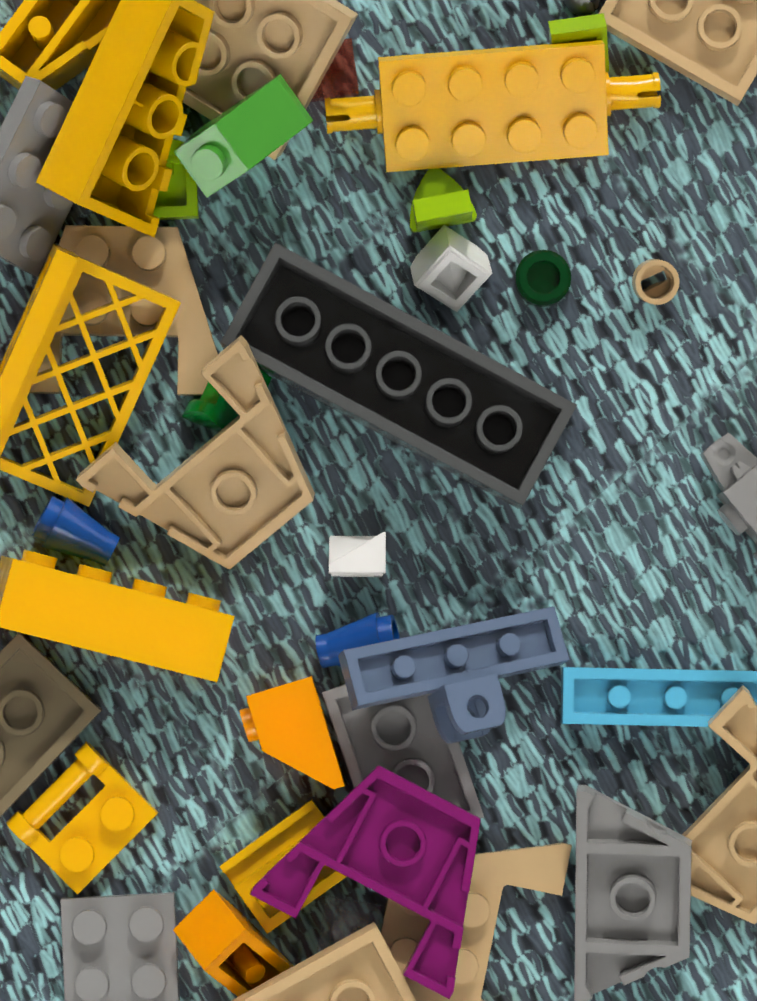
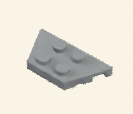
M578 785L576 791L574 1001L592 1000L593 994L621 982L623 985H627L643 978L653 968H666L690 957L692 840L587 785Z

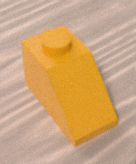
M313 676L246 696L249 707L241 709L239 712L248 742L259 740L263 752L332 789L345 786Z
M214 889L173 929L202 969L237 997L293 967L292 963L235 906Z

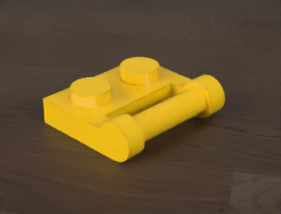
M85 742L74 753L77 759L24 813L18 810L6 822L10 830L22 842L28 845L77 895L159 813L88 742ZM92 775H95L105 787L50 840L40 828Z

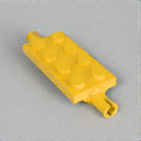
M602 40L378 57L380 89L374 90L373 96L324 98L327 134L339 131L377 129V134H383L386 172L609 155L607 116H611V110L660 108L661 96L657 95V91H661L658 72L645 75L609 77L608 72L605 70V44Z

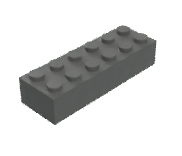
M276 242L220 342L224 350L242 335L247 340L259 369L517 509L524 505L577 404Z

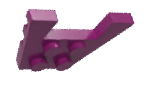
M377 765L254 885L250 895L296 918L322 867L326 865L430 920L403 971V975L450 999L454 992L459 949L461 948L465 911L481 819L396 773Z

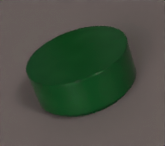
M537 250L529 253L521 260L515 273V286L519 295L527 303L538 307H547L558 303L566 295L571 284L569 265L562 256L550 250Z

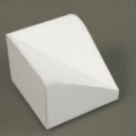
M443 225L418 253L410 266L414 286L456 312L460 310L492 274L488 255L477 245L446 225Z
M382 532L377 536H330L329 574L332 577H382L386 573V532Z

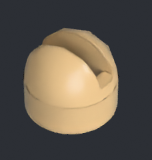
M649 259L642 262L633 273L632 287L635 294L642 301L649 304L661 305L669 302L676 295L680 281L676 269L670 263L660 259ZM664 271L666 280L654 283L642 290V280Z

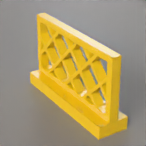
M53 244L0 363V470L89 507L97 490H94L92 493L85 488L79 489L61 481L53 461L85 450L91 464L95 458L90 447L103 442L96 457L97 459L115 442H119L181 302ZM82 272L105 282L112 300L111 303L82 314L80 313L73 293ZM114 286L132 294L118 299ZM142 299L164 307L155 328L135 336L132 335L122 307ZM70 303L75 316L61 321ZM116 310L127 339L95 351L84 322ZM78 324L89 354L57 365L50 347L55 333ZM149 340L141 357L136 344ZM130 347L137 364L132 379L109 387L99 359ZM47 354L52 368L38 373ZM93 361L104 390L72 402L61 373ZM55 376L66 405L34 416L27 398L32 385ZM126 391L119 408H117L113 396ZM107 398L114 415L110 429L86 438L76 410ZM24 405L29 419L15 424ZM70 413L81 441L49 453L38 425ZM33 428L43 456L23 464L1 456L11 435ZM47 464L52 477L34 469Z

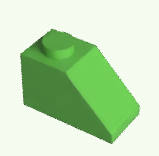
M279 74L199 128L173 152L206 198H208L257 165L307 127L313 119L282 75Z

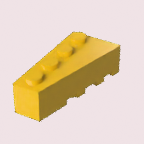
M120 0L36 183L77 205L155 238L160 218L153 215L159 191L167 192L173 169L166 167L174 135L182 136L187 119V114L183 113L182 103L188 86L196 84L215 12L194 0Z
M25 549L21 560L1 556L0 628L213 682L218 681L235 617L219 612L222 601L193 593H188L186 603L165 598L166 586L134 578L132 589L110 584L113 572L79 564L77 575L55 569L58 558Z

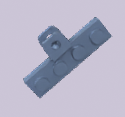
M554 606L343 650L338 655L352 711L431 694L428 696L435 726L441 738L448 744L483 737L490 732L491 728H497L504 723L506 707L499 682L500 678L560 666L569 661Z

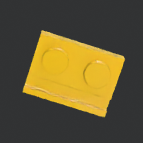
M313 799L309 800L219 866L266 934L292 916L250 895L254 885L324 818V815ZM326 865L323 866L301 909L347 876Z

